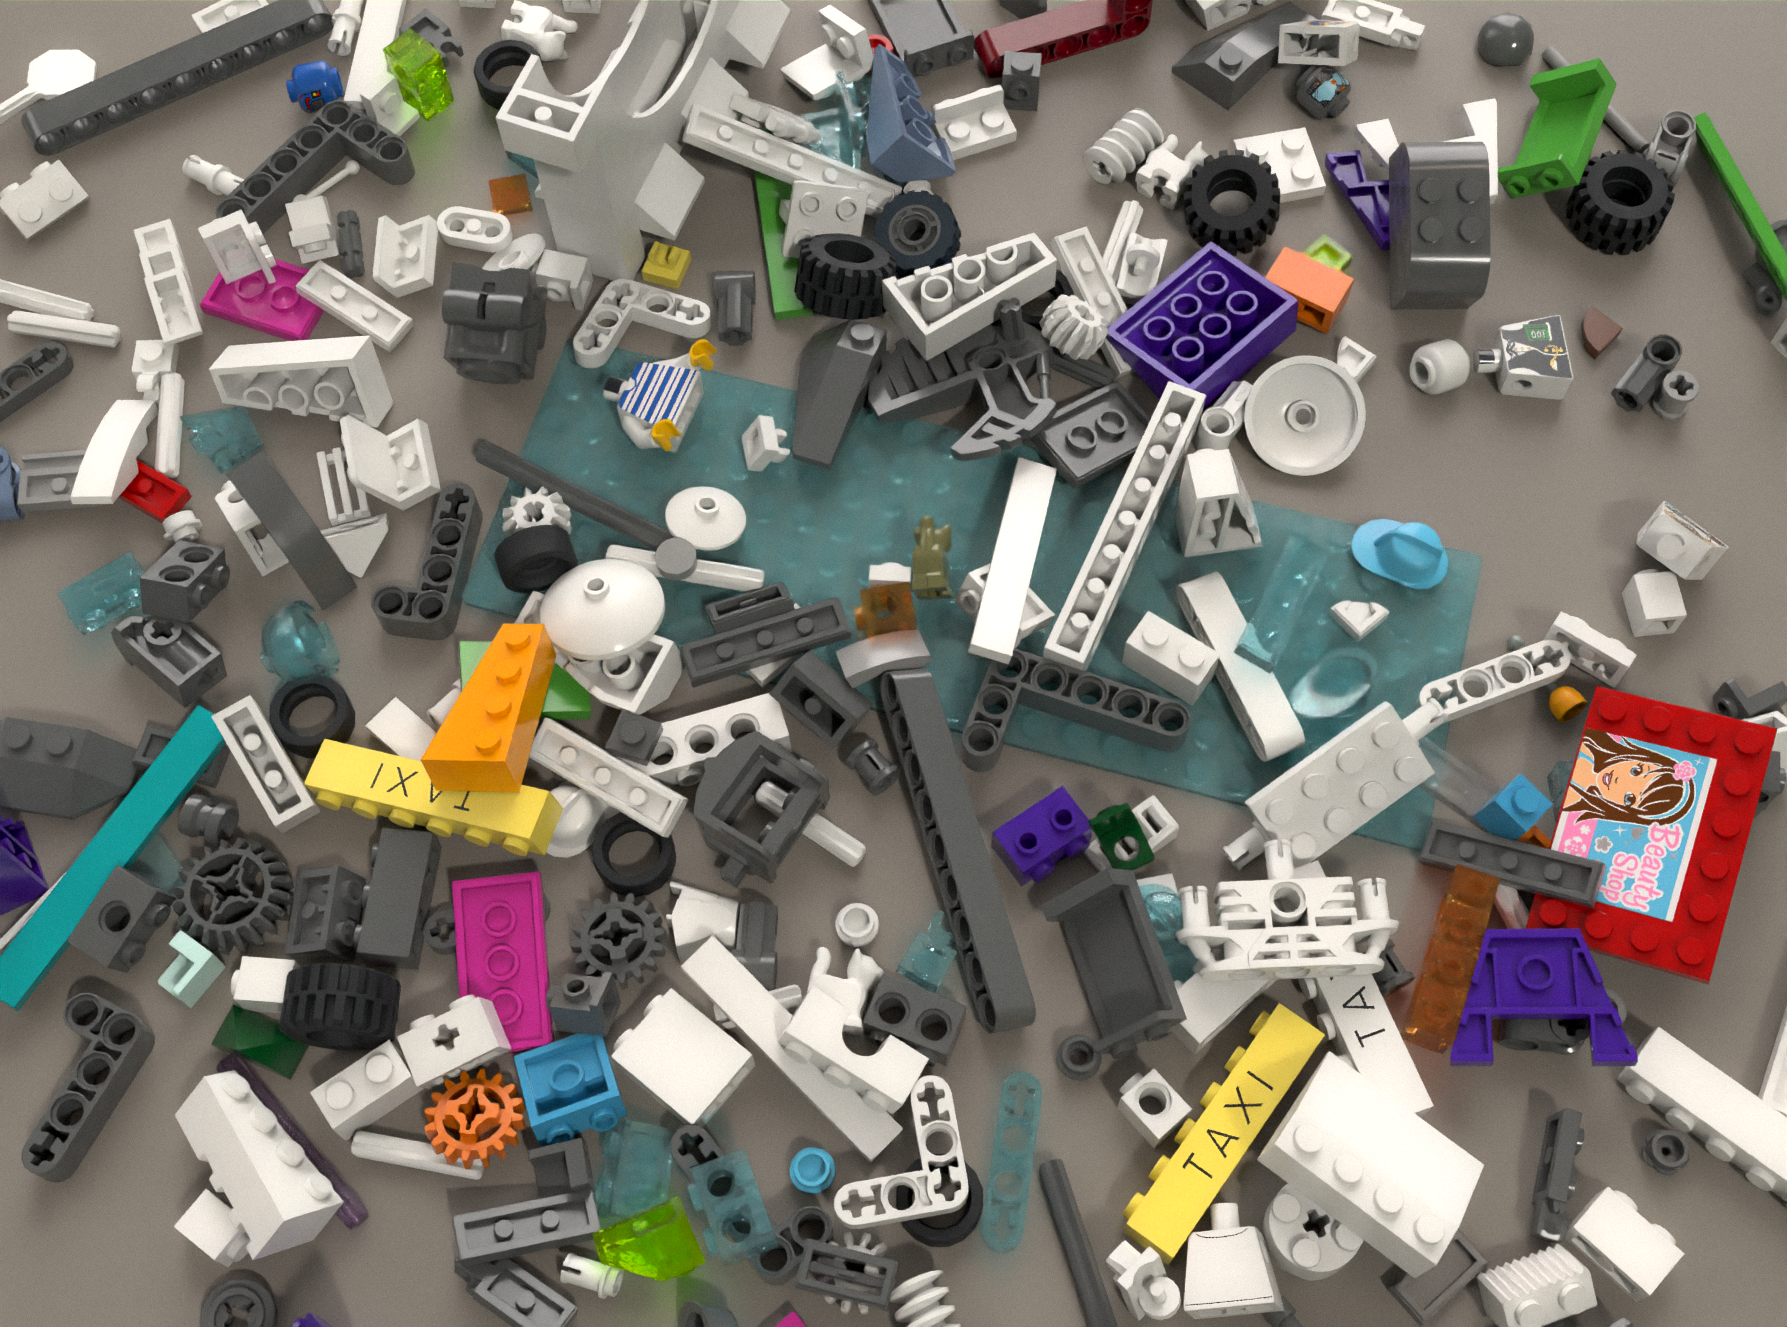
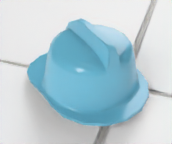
M1378 519L1371 520L1360 526L1353 535L1351 548L1354 558L1361 567L1373 574L1403 586L1421 590L1430 589L1439 584L1447 573L1448 559L1446 551L1442 547L1437 533L1428 525L1419 522L1403 524L1398 521Z

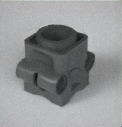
M453 262L450 286L445 290L442 300V317L444 323L448 324L443 358L456 369L458 375L475 381L493 384H517L520 382V379H534L537 349H543L546 339V318L544 315L548 290L543 285H537L536 277L529 269L508 268L500 271H489L473 264Z

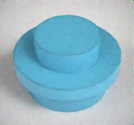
M805 1148L799 1151L791 1161V1180L794 1186L803 1193H822L834 1181L836 1173L834 1161L821 1148Z

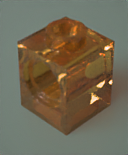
M909 582L859 590L860 606H854L853 610L857 631L865 630L866 639L890 632L916 630V616ZM882 610H887L893 613V615L888 618H879L875 616L877 612Z

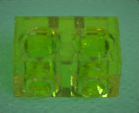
M410 28L383 49L390 73L396 77L404 102L417 109L419 115L426 121L443 112L449 104L455 101L440 52Z

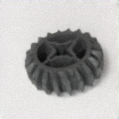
M238 837L232 847L227 840L221 839L219 850L216 852L210 847L204 846L206 857L200 861L197 858L189 857L193 869L191 872H179V878L185 885L173 888L174 895L180 899L172 905L174 912L181 916L177 920L179 927L183 931H188V936L198 943L201 942V945L211 952L218 947L222 954L229 955L235 946L240 953L247 954L249 942L252 940L257 946L264 947L262 935L267 931L272 935H278V929L274 923L276 920L287 921L288 914L282 907L293 904V897L287 893L294 888L293 881L289 876H286L289 873L288 867L283 861H279V856L274 850L268 849L265 851V847L260 842L254 841L249 846L245 839ZM258 872H261L264 877L262 899L254 894V889L257 885L255 878ZM206 894L213 898L212 906L209 909L212 914L208 922L205 919L203 910ZM248 915V916H247L246 918H244L243 920L238 921L240 918H242V917Z

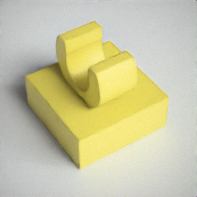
M655 241L641 271L643 280L678 290L692 260L690 251Z

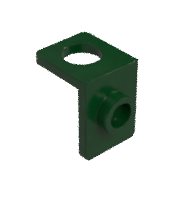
M1128 803L1107 807L1100 811L1096 817L1088 821L1090 828L1099 839L1112 868L1136 870L1155 860V855ZM1125 837L1136 839L1140 846L1139 854L1131 861L1120 860L1115 854L1117 842Z

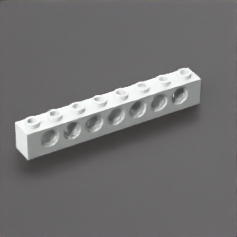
M1168 381L1047 640L1043 658L1085 672L1087 671L1202 417L1206 399L1205 394Z

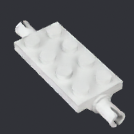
M1430 698L1427 703L1402 720L1393 706L1384 701L1246 800L1245 804L1253 814L1255 821L1252 822L1253 828L1228 846L1222 848L1224 853L1229 856L1230 862L1240 871L1243 866L1264 852V843L1277 840V846L1281 847V839L1289 840L1292 843L1293 869L1309 864L1432 776L1435 771L1420 750L1419 740L1449 720L1447 713H1441L1444 711L1443 707L1434 698Z

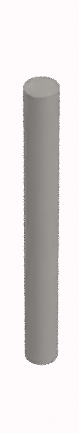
M1549 46L1542 53V57L1554 70L1572 65L1554 46ZM1609 104L1604 120L1635 152L1643 153L1650 143Z

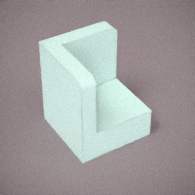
M180 930L169 942V945L179 955L160 976L158 984L192 1008L226 966L213 953Z

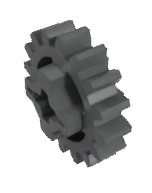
M613 892L610 894V903L605 905L599 898H595L594 905L596 910L591 913L588 910L582 909L580 914L585 921L584 924H573L571 928L574 935L580 938L570 942L573 953H579L574 959L578 968L587 967L586 976L594 977L599 975L602 977L604 972H612L614 980L619 981L622 989H627L628 978L633 976L640 984L643 983L642 971L648 969L649 971L656 972L658 968L653 960L654 956L665 957L666 954L664 946L657 943L667 939L665 928L658 927L663 922L659 912L650 914L652 908L647 900L636 906V899L632 893L627 895L624 902H619L616 893ZM625 915L636 918L644 926H641L640 923H630L625 919ZM624 935V938H622L621 945L617 947L613 946V944L616 943L617 940L616 936ZM643 951L637 959L631 962L639 952ZM593 955H597L598 958H608L612 961V966L599 962Z

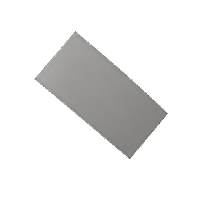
M903 630L877 635L836 651L845 678L852 689L888 670L893 672L919 669L933 661L919 630Z

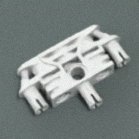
M1281 839V847L1277 846V840L1268 841L1263 844L1268 880L1217 883L1213 894L1214 903L1217 904L1215 915L1219 919L1217 926H1210L1207 887L1197 886L1194 899L1192 886L1183 887L1179 890L1183 929L1177 931L1175 936L1181 944L1190 948L1196 959L1201 961L1204 968L1200 970L1199 974L1202 979L1208 981L1277 980L1373 974L1383 969L1385 962L1379 956L1381 951L1385 950L1389 936L1398 930L1400 924L1397 920L1390 919L1386 880L1376 878L1375 885H1372V878L1364 879L1357 883L1363 920H1358L1356 908L1352 907L1355 902L1354 892H1350L1353 886L1352 877L1295 879L1291 841ZM1282 898L1290 901L1294 905L1295 911L1290 913L1280 911L1275 906L1274 900ZM1368 941L1366 954L1357 953L1355 943ZM1211 949L1224 950L1225 960L1216 962L1211 954Z

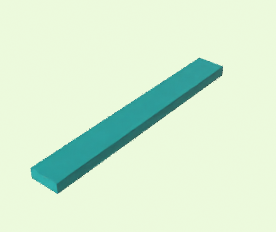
M200 705L196 707L0 956L1 1002L17 1012L21 1009L70 946L67 939L116 865L126 869L132 866L225 746L226 741L211 717L214 715L212 712Z

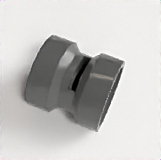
M193 794L186 800L180 811L178 830L181 834L192 838L204 836L208 843L219 846L221 839L229 842L237 828L239 811L236 806L227 803L215 805L209 797Z

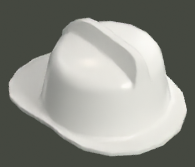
M568 780L562 782L557 788L550 791L563 807V811L546 853L554 857L563 858L581 854L592 845L595 834L602 824L620 811Z

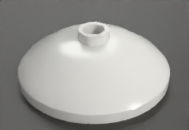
M1295 356L1272 365L1254 383L1247 397L1244 410L1246 434L1258 456L1271 467L1281 472L1298 476L1320 474L1335 468L1345 461L1358 445L1366 421L1365 402L1357 382L1340 365L1318 356ZM1301 409L1307 410L1311 416L1310 421L1304 425L1299 424L1295 417L1297 411Z
M619 559L595 560L569 570L550 586L542 600L540 621L541 624L545 625L552 645L562 653L582 660L613 659L636 650L654 635L664 617L665 598L659 581L646 568L636 563Z

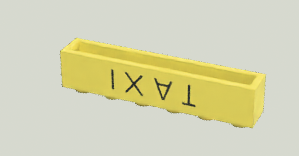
M324 739L304 782V785L317 796L315 801L332 810H339L341 806L352 808V811L368 819H376L377 815L389 817L390 821L405 828H413L414 824L426 826L430 832L442 837H451L452 833L462 835L469 842L483 847H488L491 842L502 845L505 850L520 856H527L528 852L545 855L563 811V807L550 791L521 785L519 793L436 791L421 761Z
M1280 1003L1271 1015L1264 1010L1249 1031L1255 1038L1248 1049L1245 1050L1238 1046L1224 1068L1231 1072L1222 1086L1215 1081L1212 1083L1199 1103L1206 1108L1197 1122L1191 1118L1187 1119L1174 1138V1141L1180 1144L1178 1150L1171 1159L1164 1154L1148 1176V1178L1155 1182L1146 1196L1137 1192L1122 1213L1124 1217L1129 1219L1123 1232L1145 1249L1150 1246L1168 1266L1325 1036L1324 1033Z

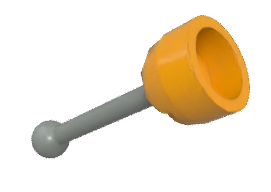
M1513 635L1508 639L1507 644L1510 650L1516 651L1524 648L1525 642L1521 636ZM1539 664L1532 666L1534 672ZM1554 682L1546 685L1552 692L1549 699V708L1560 723L1572 719L1586 707L1587 701L1573 687H1558Z

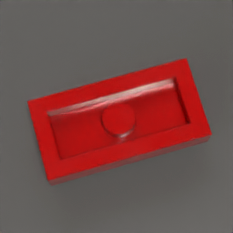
M137 460L139 473L118 497L162 523L169 516L180 512L192 495L187 488Z

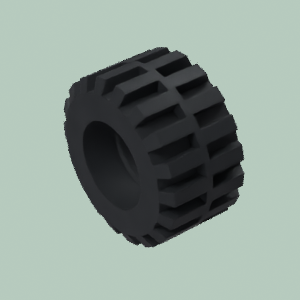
M1236 149L1235 155H1228L1227 150L1219 151V158L1214 159L1212 155L1204 158V167L1199 164L1194 167L1192 178L1188 177L1185 184L1184 212L1186 225H1189V233L1193 239L1198 237L1199 245L1202 248L1212 241L1223 250H1228V253L1232 256H1237V250L1243 249L1244 254L1253 251L1254 243L1261 247L1266 242V234L1270 236L1273 234L1276 222L1279 219L1280 188H1278L1279 180L1276 173L1271 174V166L1266 161L1260 165L1259 156L1251 153L1249 157H1245L1244 150ZM1232 190L1247 194L1254 202L1248 211L1237 216L1222 215L1210 206L1211 201L1217 195Z
M1618 150L1616 154H1613L1611 151L1604 152L1600 158L1595 156L1589 160L1579 185L1574 186L1566 209V218L1571 219L1568 225L1571 231H1578L1577 238L1581 242H1589V247L1596 251L1598 248L1604 249L1605 254L1613 255L1615 251H1619L1621 255H1628L1632 249L1639 252L1645 248L1646 244L1650 245L1655 240L1672 208L1675 194L1672 193L1674 188L1672 180L1666 179L1668 173L1664 168L1658 169L1656 161L1651 158L1646 160L1642 158L1643 154L1634 152L1633 155L1627 154V150ZM1610 199L1622 201L1630 207L1619 205Z
M841 233L815 235V237L806 239L801 245L794 292L797 299L802 301V304L830 317L849 320L877 317L887 311L883 307L882 280L895 275L896 258L892 255V252L882 247V245L860 236Z
M322 963L293 969L287 974L279 1030L285 1036L297 1042L334 1050H370L379 1047L388 1040L393 1042L401 992L400 982L383 972L349 964Z

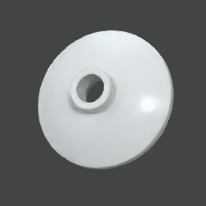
M537 233L521 236L513 240L504 250L496 252L482 269L500 271L508 268H519L532 271V266L539 259L545 248V240Z
M700 486L685 489L677 493L669 501L665 512V522L674 538H683L689 541L695 549L712 551L726 548L734 544L742 536L746 525V514L740 502L731 494L717 488Z

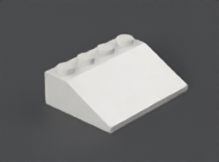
M1330 1051L1325 1055L1257 1159L1414 1278L1430 1270L1439 1262L1460 1226L1484 1167V1164Z

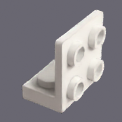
M831 5L818 11L822 23L819 30L826 44L780 69L785 79L813 100L829 97L836 89L849 82L860 80L865 73L873 70L874 56L866 29Z

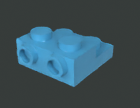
M577 1033L514 1056L531 1128L540 1147L574 1140L575 1134L589 1129L598 1132L608 1131L617 1125L619 1118L628 1115L604 1036Z

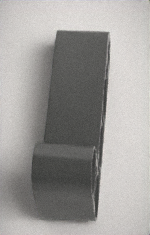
M453 483L447 486L439 496L416 588L387 585L375 592L371 606L382 628L388 634L426 640H443L454 632L483 520V513L475 493L467 484ZM459 540L453 546H446L451 541ZM450 576L446 581L437 583L439 578ZM401 607L398 612L388 614L391 609ZM434 612H441V614L434 619H427V617Z
M88 992L79 993L66 1003L63 1010V1019L71 1030L90 1042V1044L22 1150L21 1160L24 1167L35 1175L54 1183L63 1182L70 1178L77 1170L150 1055L155 1044L153 1030L134 1014ZM98 1010L96 1019L91 1024L84 1026L86 1017L91 1012ZM135 1028L133 1038L128 1043L121 1045L122 1036L128 1030ZM110 1068L108 1078L103 1083L96 1085L97 1075L102 1070ZM84 1108L80 1121L70 1126L72 1114L76 1110ZM61 1134L68 1136L66 1141L59 1138ZM50 1153L55 1154L51 1162L46 1161Z
M685 1125L674 1133L670 1142V1151L678 1167L765 1283L773 1286L782 1285L797 1275L806 1243L800 1237L799 1232L806 1222L815 1220L824 1225V1234L817 1241L824 1243L833 1241L832 1222L828 1213L822 1208L805 1206L777 1226L707 1131L697 1125ZM691 1142L696 1147L699 1146L705 1161L708 1163L702 1170L693 1155L687 1154L685 1146ZM719 1176L731 1179L732 1186L727 1194L716 1197L708 1193L709 1184L713 1179ZM744 1213H754L760 1219L758 1227L749 1234H742L735 1230L737 1219ZM777 1249L784 1251L788 1259L786 1265L781 1270L771 1272L763 1267L762 1261L769 1251ZM813 1253L811 1261H815L821 1254Z

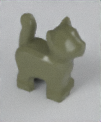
M927 515L920 519V527H915L913 530L916 546L912 553L913 581L911 591L916 594L918 600L951 599L949 563L946 555L952 545V530L950 525L935 529L933 518Z

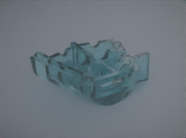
M244 406L180 416L186 429L193 430V437L189 438L197 454L203 453L221 474L238 463V457L241 456L242 459L249 460V454L263 445L248 409Z

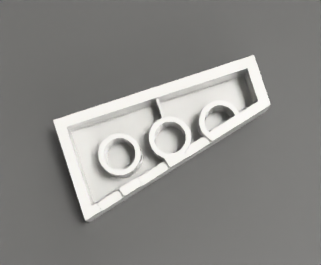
M235 1070L204 1076L175 1114L198 1160L209 1162L213 1170L209 1178L216 1192H225L233 1207L228 1215L236 1229L244 1228L251 1241L246 1246V1249L252 1260L313 1241L344 1203L333 1189L330 1180L316 1169L306 1157L303 1148L292 1140L277 1122L275 1114L263 1105L250 1089L248 1081Z

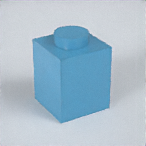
M1520 773L1500 788L1473 818L1491 835L1516 840L1525 834L1553 804Z

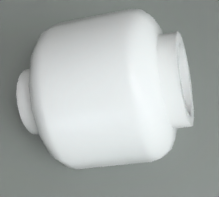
M1451 339L1440 340L1421 346L1415 351L1410 364V377L1413 383L1423 392L1430 395L1440 394L1459 388L1466 382L1470 370V360L1468 354L1458 342Z

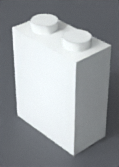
M671 988L664 996L658 995L648 1004L643 1013L645 1018L634 1031L630 1028L618 1038L613 1047L615 1052L611 1057L619 1070L685 1125H697L703 1128L756 1065L753 1055Z

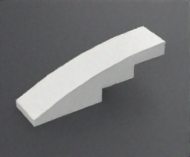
M171 219L135 229L134 233L140 250L139 257L146 276L144 278L164 344L168 346L203 335L193 287Z
M116 400L103 417L87 448L70 496L72 504H113L139 473L136 457L148 444L146 428L158 415L156 400Z

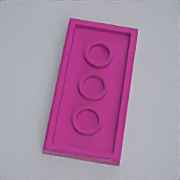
M538 871L452 881L459 998L474 995L475 998L481 997L492 1001L512 1049L504 1054L526 1052L554 1042L552 1014L546 1006L550 979L542 874Z

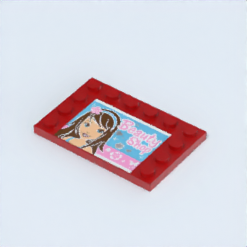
M1596 686L1549 849L1603 862L1606 866L1605 874L1594 909L1535 894L1525 929L1579 928L1589 951L1709 985L1776 738L1777 728Z

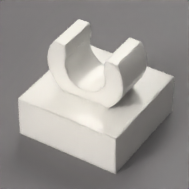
M759 415L741 436L748 470L762 472L771 461L781 463L790 454V449L780 448L778 445L786 438L787 433L782 429H775L773 417Z

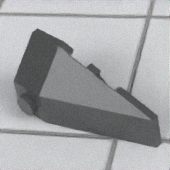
M1287 2L1196 45L1172 67L1171 73L1226 110H1229L1278 63L1280 25L1318 19L1293 3Z

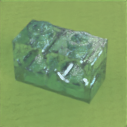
M745 1148L691 1168L695 1182L688 1184L687 1188L695 1211L705 1210L710 1227L703 1229L702 1233L711 1257L720 1255L726 1267L778 1247ZM727 1176L735 1180L734 1190L728 1196L720 1198L711 1194V1186L719 1177ZM735 1221H745L751 1226L749 1236L739 1243L728 1241L725 1237L728 1226Z

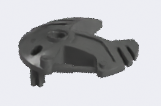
M1014 297L1010 301L1003 299L998 304L1000 319L928 361L922 357L909 339L906 341L903 337L895 343L896 350L892 354L888 350L882 356V368L879 374L875 370L870 380L868 390L869 404L878 422L886 423L916 419L950 410L979 399L985 414L951 447L953 459L960 461L991 457L1000 454L1001 450L1013 449L1021 445L1022 439L1032 438L1047 424L1053 422L1056 404L1053 399H1050L1049 386L1051 379L1050 366L1053 364V346H1050V340L1043 337L1040 330L1023 322L1019 299ZM1036 372L1040 386V399L1034 398L1025 383Z

